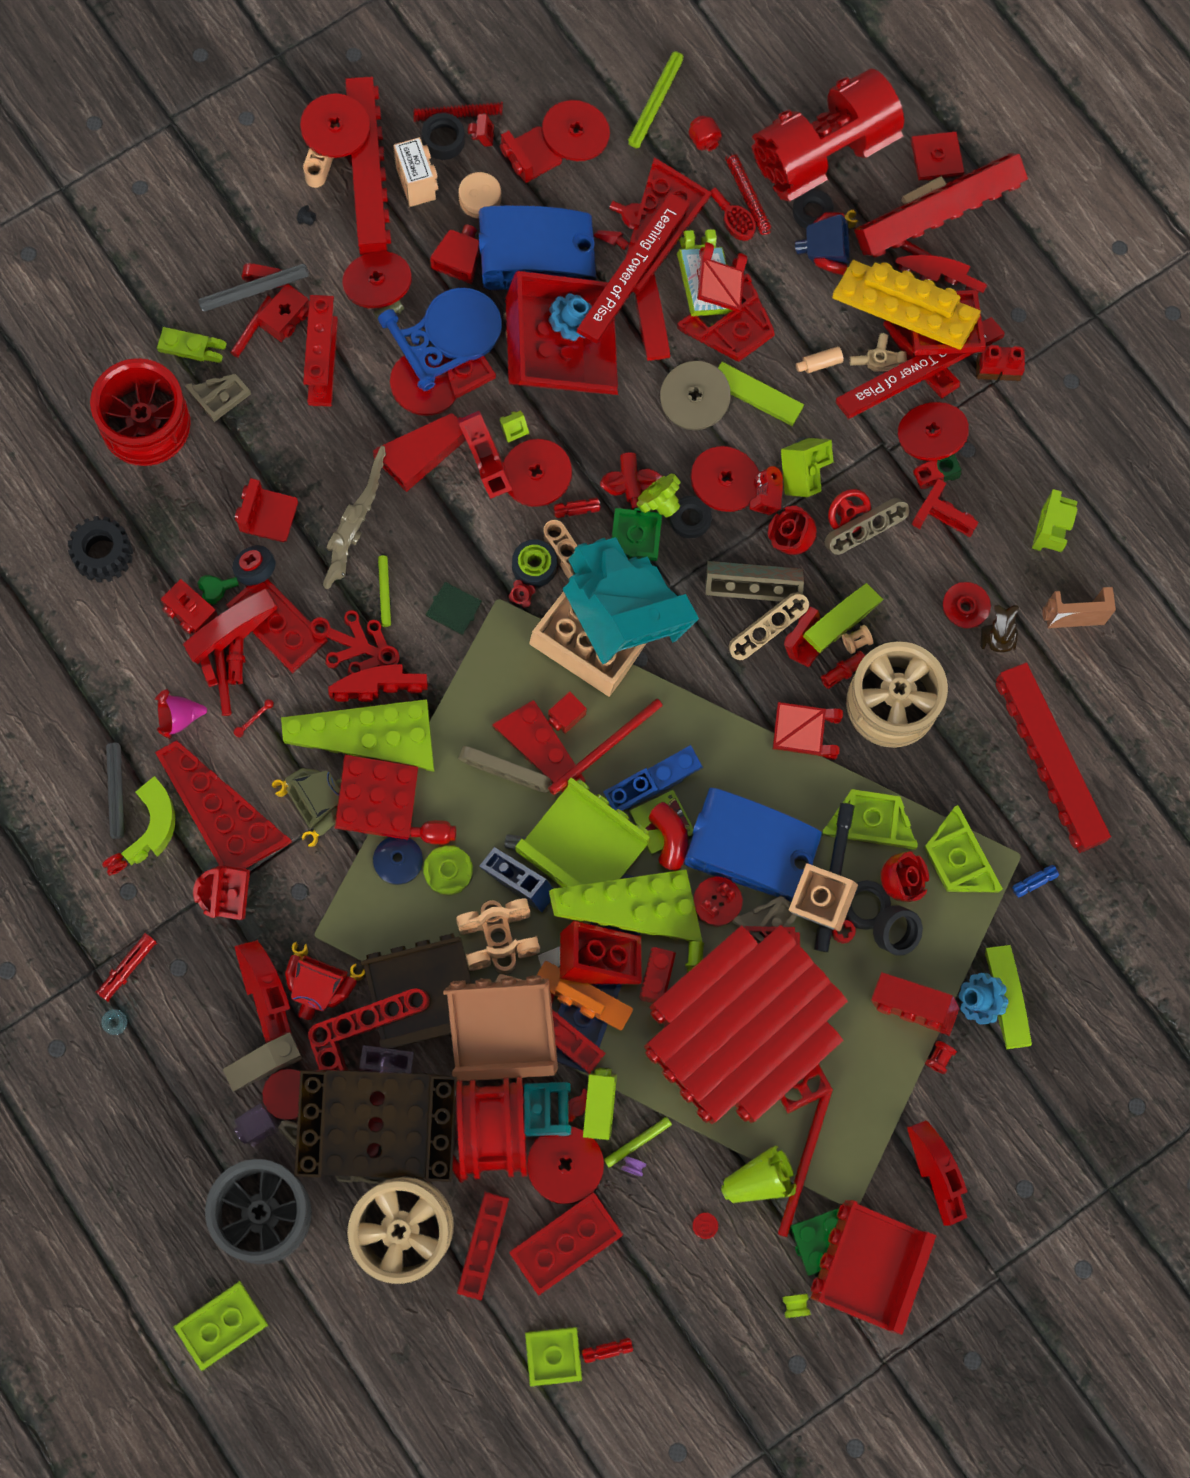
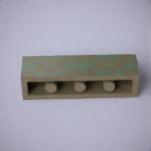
M707 561L705 595L782 601L792 593H803V569ZM796 598L793 600L795 603H801L802 599L797 600Z

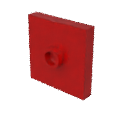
M957 132L912 136L911 145L918 181L937 179L940 176L942 178L963 176L964 167Z

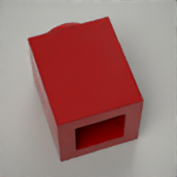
M568 692L548 710V717L550 718L548 722L556 731L561 730L566 734L586 716L587 708L571 692Z

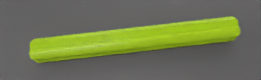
M675 51L671 54L629 138L628 144L634 148L640 147L683 61L681 53Z

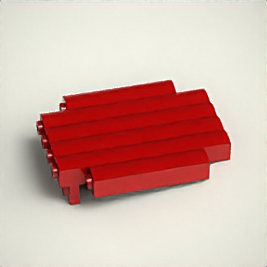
M741 925L649 1007L652 1010L651 1015L659 1024L663 1023L666 1027L643 1047L647 1050L645 1054L654 1064L658 1063L663 1068L662 1074L670 1083L675 1082L681 1089L679 1093L688 1103L692 1102L698 1110L696 1112L704 1122L707 1123L709 1121L712 1125L735 1105L738 1108L736 1112L739 1117L745 1122L753 1123L844 1041L827 1020L843 1007L848 1000L781 925L759 944Z

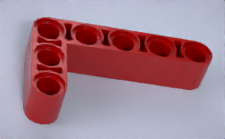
M417 988L410 989L313 1025L309 1030L308 1037L319 1070H348L339 1045L340 1041L424 1011L430 1004L428 993ZM416 993H420L423 997V1003L419 1007H414L411 1003V998ZM391 1002H396L399 1005V1012L395 1016L389 1015L387 1011L388 1005ZM369 1010L375 1014V1021L371 1025H367L364 1021V1014ZM344 1019H348L351 1023V1030L346 1034L340 1030V1023ZM320 1028H324L327 1031V1039L323 1042L318 1041L316 1038V1033ZM328 1052H332L336 1058L332 1066L326 1065L324 1061L325 1055Z

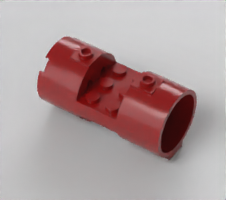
M870 68L852 79L845 77L838 80L836 86L829 89L830 91L827 96L829 112L818 115L817 120L813 123H810L800 112L786 110L778 115L779 118L772 121L771 125L753 134L752 138L755 144L751 146L756 163L765 179L769 178L775 184L773 190L778 193L781 200L790 202L827 181V156L846 145L854 151L855 156L867 158L903 137L901 132L904 127L903 109L895 90L882 73Z

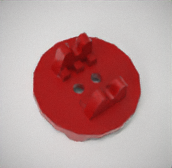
M718 876L707 878L701 882L695 890L693 897L696 914L702 921L714 927H721L732 922L740 913L743 902L741 891L737 885L728 878Z

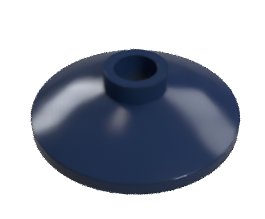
M388 837L377 846L373 856V865L381 879L390 884L400 885L412 881L419 874L423 865V855L418 844L412 839L405 840ZM400 854L402 860L395 862L393 860L394 855Z

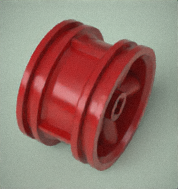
M127 359L106 369L94 384L90 398L92 416L105 445L117 458L132 465L151 466L172 458L184 446L190 432V413L180 384L168 368L149 359ZM156 390L172 398V400L159 408L151 403ZM136 391L139 403L130 407L120 400L124 395ZM109 417L126 418L127 427L118 432L114 431L108 426ZM161 420H168L162 428H158Z
M517 1077V1082L510 1083L509 1078H504V1084L501 1086L489 1087L477 1086L476 1079L470 1080V1085H463V1080H457V1127L461 1179L467 1180L468 1174H474L475 1179H480L483 1171L506 1170L508 1177H514V1172H521L522 1177H527L522 1077Z

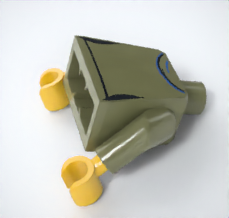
M301 768L285 777V781L274 780L272 787L276 788L282 785V789L275 794L278 797H283L288 792L309 829L314 827L312 832L307 831L302 835V840L306 839L308 835L313 836L312 843L308 845L313 847L318 843V836H323L335 825L341 778L335 781L329 771L320 772L314 769Z

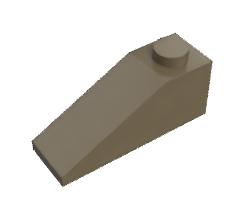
M289 1032L223 1068V1071L232 1091L235 1092L303 1058L293 1036Z

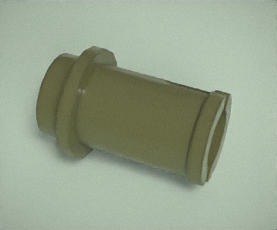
M398 300L389 306L373 311L377 321L378 316L389 309H393L396 314L401 315V311L404 310L401 302Z

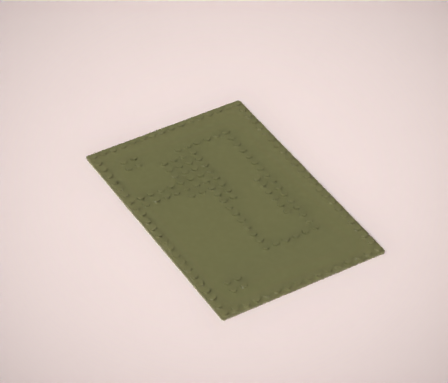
M501 599L496 600L430 720L435 772L418 768L411 827H421L425 822L434 820L448 821L451 826H456V840L450 841L445 845L457 846L470 856L473 865V876L469 885L461 892L453 895H442L433 891L427 884L423 874L424 862L435 848L443 845L429 844L424 842L421 837L411 836L409 838L418 844L423 855L421 871L412 881L405 884L395 885L384 881L375 871L373 856L377 846L388 837L368 834L315 931V937L360 961L367 960L366 955L381 952V956L391 954L390 949L405 946L406 950L415 948V943L423 940H430V944L439 942L440 936L454 933L455 937H461L465 956L466 954L486 949L487 943L484 932L477 931L471 934L460 935L456 917L472 911H478L480 915L482 905L489 900L497 901L505 908V904L521 899L479 867L494 847L547 879L554 889L562 888L520 856L516 850L507 849L504 845L508 834L527 837L562 792L559 791L555 795L551 794L549 790L547 793L540 792L465 764L458 759L462 747L467 746L542 774L503 735L492 727V724L533 700L547 721L550 719L548 717V710L568 692H571L587 708L586 716L566 734L561 730L556 731L552 727L575 765L655 699L661 701L663 706L581 773L586 780L585 783L590 788L589 791L595 796L600 794L606 798L603 791L645 768L649 769L691 745L703 768L684 778L683 782L623 810L629 817L628 820L634 825L635 823L629 814L630 810L671 790H674L693 828L695 827L699 812L702 811L709 788H717L784 813L821 832L840 807V803H843L851 789L900 796L905 807V814L908 816L911 824L910 828L914 839L918 843L917 849L848 839L841 876L851 879L855 883L869 880L877 882L882 886L881 870L883 864L891 856L908 851L914 852L915 856L920 855L927 865L929 881L925 882L924 888L927 889L926 894L922 899L912 902H901L890 897L891 906L900 905L917 913L920 917L923 932L918 946L906 955L896 956L877 945L874 940L873 929L863 930L855 927L856 933L850 942L838 943L831 935L829 952L814 950L817 928L819 927L818 923L797 916L790 925V927H795V932H800V947L848 1000L843 1007L827 1020L844 1041L819 1063L833 1091L803 1186L839 1205L845 1203V1200H855L858 1202L857 1204H860L939 1035V1032L915 1022L905 1021L895 1014L887 1015L876 1010L877 1007L874 1006L871 999L881 972L953 995L956 998L1020 861V854L972 830L1003 890L998 893L947 892L924 849L946 817L822 756L772 749L773 732L634 664L611 696L608 697L529 644L532 631L541 621L540 618ZM822 835L813 866L829 871L835 837ZM693 836L688 838L689 846ZM645 847L626 874L638 877L672 872L673 870H669L659 863L658 858L661 851L651 856L648 848ZM400 854L394 855L393 860L395 862H400L402 860V856ZM798 859L794 861L798 869L805 868L806 862L804 860ZM684 863L680 869H687L693 897L695 890L701 882L707 878L716 877L690 868ZM735 883L741 891L743 899L742 908L738 916L744 915L754 908L765 905L777 898ZM870 891L859 892L852 900V909L861 919H873L880 912V899ZM551 902L543 912L528 904L530 917L509 923V928L513 941L515 939L518 941L532 938L537 935L540 952L525 958H518L516 954L515 969L511 973L503 975L521 980L537 975L541 968L538 955L559 947L560 933L573 921L591 924V922L554 916ZM697 915L702 941L705 943L703 959L739 928L733 921L721 927H714L702 921ZM902 916L896 919L889 930L891 944L899 942L904 937L907 929L905 917ZM842 926L841 931H837L838 935L843 934L844 938H847V934L851 932L850 929H845L844 926ZM495 932L491 939L494 942L500 943L505 939V935L502 932ZM640 933L642 982L640 984H622L617 1000L632 1007L633 1012L622 1031L609 1024L607 1025L600 1045V1049L606 1054L592 1071L595 1072L597 1067L612 1069V1073L617 1074V1092L751 1160L770 1147L778 1146L777 1151L782 1150L791 1164L794 1176L790 1177V1180L794 1181L819 1099L788 1114L781 1101L778 1100L753 1123L743 1121L736 1112L738 1108L734 1105L712 1125L709 1121L707 1123L704 1122L696 1112L698 1110L692 1102L688 1103L680 1095L679 1091L681 1089L675 1082L670 1083L662 1074L663 1068L658 1063L654 1064L646 1056L645 1052L647 1050L643 1046L664 1029L665 1025L663 1023L659 1024L652 1017V1010L649 1007L653 1003L641 1001L639 998L651 949L656 947L676 953L668 991L687 974L685 964L688 963V942L690 941ZM507 956L499 958L497 962L500 966L507 967L511 964L512 960ZM492 961L489 967L469 971L472 984H475V981L481 978L491 979V982H495L498 975L501 974L495 970ZM555 995L552 1010L558 1014L561 1002L557 1000L558 996ZM576 1070V1071H578V1072H580V1073H582V1074H584V1075H586V1076L589 1077V1074H587V1073H585V1072H582V1071H579V1070ZM819 1075L808 1080L807 1085L812 1093L816 1092L819 1088ZM791 1088L785 1094V1097L790 1100L798 1101L802 1099L798 1089Z

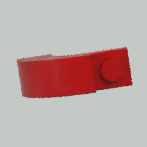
M480 410L458 419V424L471 449L481 480L490 499L512 490L503 461Z

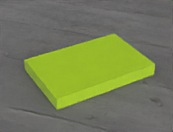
M239 1281L173 1327L200 1370L204 1371L269 1325L242 1282Z

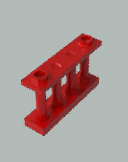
M310 295L303 384L309 385L308 406L332 407L338 317L333 316L334 296Z

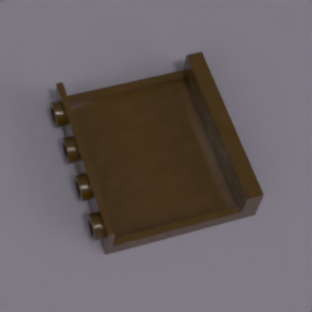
M454 933L440 936L439 942L430 944V940L416 942L415 948L406 950L405 946L390 949L391 954L381 956V952L366 955L367 960L360 961L361 965L364 966L372 1003L415 988L426 991L430 997V1004L424 1011L378 1027L381 1038L379 1040L381 1051L451 1034L448 996L444 995L443 991L454 981H466V984H472L461 937H455ZM420 993L414 994L411 998V1003L414 1007H419L423 1003V997ZM391 1002L388 1005L387 1011L389 1015L395 1016L399 1012V1005L396 1002Z

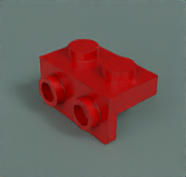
M809 607L807 612L799 618L798 625L793 632L787 635L784 643L789 658L806 667H810L819 654L803 637L804 633L821 619L817 609Z

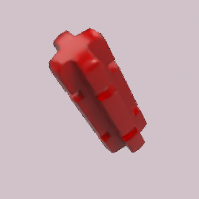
M591 498L589 501L584 499L567 502L566 505L563 503L554 505V515L556 518L565 517L566 514L574 516L586 514L587 511L591 513L600 511V501L598 498Z
M626 1338L618 1343L614 1341L598 1345L594 1349L592 1347L583 1349V1360L585 1363H590L598 1358L602 1360L618 1356L621 1352L623 1354L632 1352V1341L630 1338Z

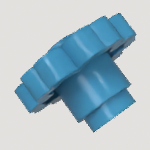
M569 293L565 298L559 296L549 308L551 313L548 319L554 331L561 332L564 339L576 341L579 336L585 338L577 333V328L592 306L579 295Z
M988 973L973 974L970 977V982H965L961 986L959 999L963 1003L960 1009L968 1020H976L978 1024L995 1023L997 1015H1003L1006 1012L1009 1001L1004 994L1007 988L1000 978L991 977Z

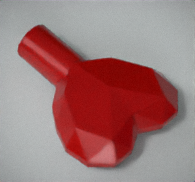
M612 201L610 210L621 214L625 225L634 230L641 203H631L624 206Z

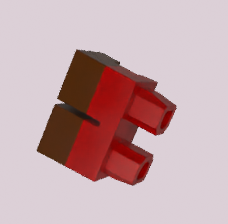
M990 345L986 346L985 352H981L976 357V379L997 380L999 377V380L1020 381L1025 370V348L1014 346L1012 348Z

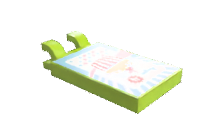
M715 229L705 231L706 236L701 237L702 245H695L694 230L685 231L684 237L679 239L682 249H679L677 256L691 316L729 314L733 310L697 299L701 261L699 256L700 248L704 247L706 242L713 244L714 251L711 260L727 265L723 247H716Z

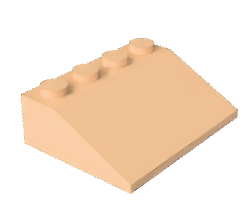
M564 591L534 628L529 642L531 646L608 697L611 696L646 645L645 643L619 651L607 663L602 664Z

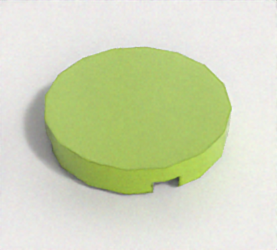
M443 845L435 848L428 855L424 862L423 874L427 884L433 891L442 895H453L461 892L469 885L473 876V865L470 856L459 847Z

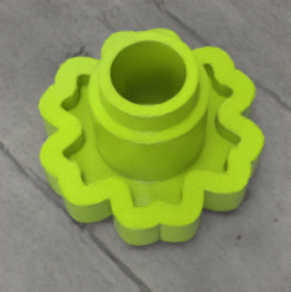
M672 473L666 477H661L642 492L638 497L639 501L636 505L644 513L656 509L660 515L663 514L666 518L670 517L680 508L679 499L675 495L676 491L680 488L678 486L681 483L680 480Z

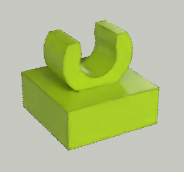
M521 410L512 412L509 416L500 417L499 421L507 442L529 434L526 420Z

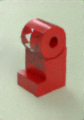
M771 466L756 475V498L750 500L749 508L766 515H771L781 510L783 476L777 467Z

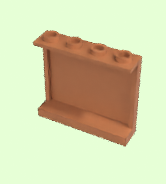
M535 975L520 981H516L515 977H507L501 979V982H491V979H480L475 981V984H466V981H454L447 986L443 993L448 996L455 1062L452 1076L457 1077V1080L470 1081L474 1079L489 1080L555 1075L558 1070L549 979H542L541 976Z

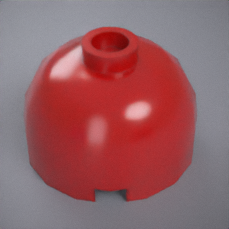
M787 506L783 508L786 511L780 515L776 514L770 522L768 538L771 540L772 546L778 551L788 555H797L807 551L813 545L817 534L815 520L803 508Z
M908 851L893 855L883 864L881 870L882 886L886 894L894 900L901 902L917 901L922 899L927 892V889L924 888L925 882L929 881L928 868L920 855L915 856L914 852Z

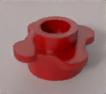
M516 580L509 594V600L521 604L523 607H529L531 605L530 599L535 594L536 589L533 585L528 586L521 580Z

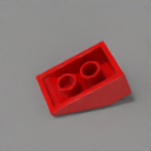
M573 921L560 933V979L582 984H640L642 982L641 936Z

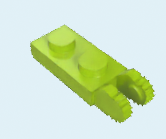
M163 327L157 349L161 353L203 362L204 360L222 362L223 356L221 354L207 351V349L211 347L222 350L225 349L227 343L222 339L209 338L208 336Z

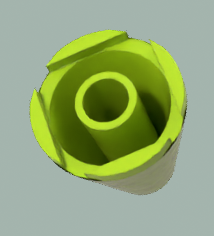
M778 1146L770 1147L726 1177L721 1186L725 1199H729L732 1203L794 1195L796 1183L791 1185L790 1180L794 1173L785 1153L782 1150L777 1151Z

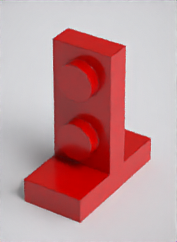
M938 479L915 516L912 525L920 529L928 515H931L964 535L971 537L979 522L967 512L962 513L955 509L950 502L939 500L947 483Z

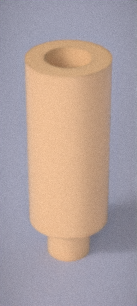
M838 346L805 356L802 362L796 363V369L798 372L806 371L811 373L843 363L842 351Z

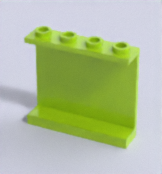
M570 778L568 780L567 788L525 840L521 839L515 846L516 852L561 887L621 879L650 841L649 832L640 824L635 826L628 820L627 814L620 809L615 811L608 805L609 802L600 794L595 796L589 791V786L580 779L575 781L573 778Z

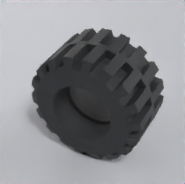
M94 516L92 521L87 518L84 520L85 524L81 526L78 523L75 526L77 531H72L70 534L72 540H68L69 556L82 576L85 575L88 580L93 581L95 578L99 583H102L103 579H106L107 582L113 581L112 577H121L120 572L122 570L126 572L129 568L127 563L132 562L131 554H133V548L125 529L117 521L113 520L111 522L109 517L104 516L103 520H100L99 516ZM102 540L113 543V548L107 556L99 559L88 556V551L94 543Z

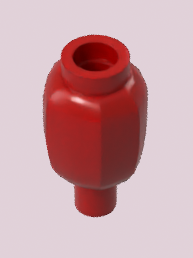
M427 821L421 827H411L410 836L421 837L424 842L429 844L445 845L450 841L456 840V826H451L448 821Z

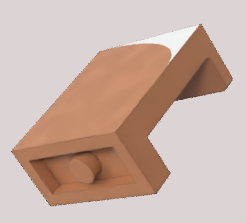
M1113 587L1102 588L1093 602L1063 604L1060 591H1054L1043 607V620L1047 621L1048 628L1105 625L1116 610Z

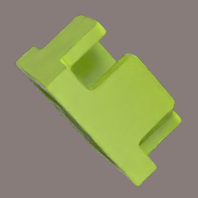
M1055 489L1051 491L1042 507L1032 549L1041 551L1042 548H1048L1058 552L1063 551L1067 544V540L1064 539L1066 530H1072L1074 525L1077 501L1061 497L1062 491Z

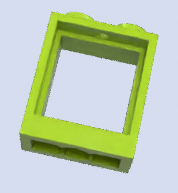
M597 1067L595 1072L592 1071L589 1074L583 1137L609 1140L611 1137L617 1074H613L610 1068Z

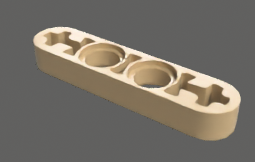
M799 592L787 596L730 641L729 652L732 657L737 660H744L805 614L809 608L808 599ZM795 598L797 600L803 599L801 602L802 608H793L790 611L793 616L789 617L783 607L786 605L790 609L794 605L793 600ZM777 612H781L785 616V620L781 625H774L772 623V616ZM757 627H762L766 631L765 637L761 640L754 639L752 635ZM746 635L755 644L752 647L749 643L745 645V652L742 654L739 651L734 653L737 643L743 645L747 642L744 638Z

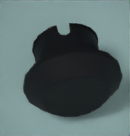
M308 205L300 208L297 214L298 224L305 223L311 226L314 224L317 215L309 210Z

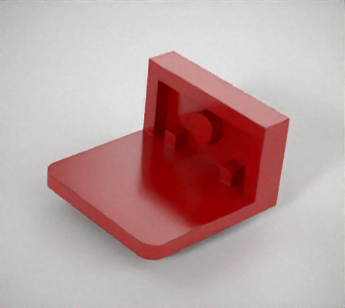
M540 126L517 138H514L509 130L501 134L500 149L503 155L508 157L512 163L515 173L520 175L525 183L562 163V157L555 154L547 146L542 135V127Z
M250 478L248 486L245 485L242 491V499H244L242 506L238 507L235 513V521H237L240 532L279 542L287 541L298 506L297 498L264 490L261 487L260 480Z

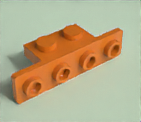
M544 961L537 974L542 979H549L550 992L558 996L557 1000L567 1006L572 1004L580 1008L579 1012L591 1019L596 1017L620 1031L623 1030L633 1012L632 1007L590 984L560 979V968L548 961Z

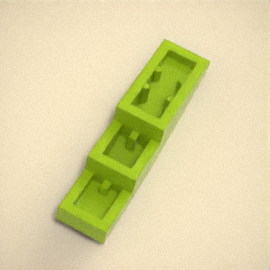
M866 583L804 633L803 637L821 653L833 641H837L844 633L857 625L883 599Z
M1011 945L986 948L985 955L991 977L1000 978L1007 988L1004 994L1009 1001L1006 1012L1003 1015H997L1006 1049L1031 1046L1027 1013Z

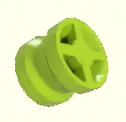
M808 1294L782 1297L787 1309L785 1318L811 1315L810 1309L807 1308Z

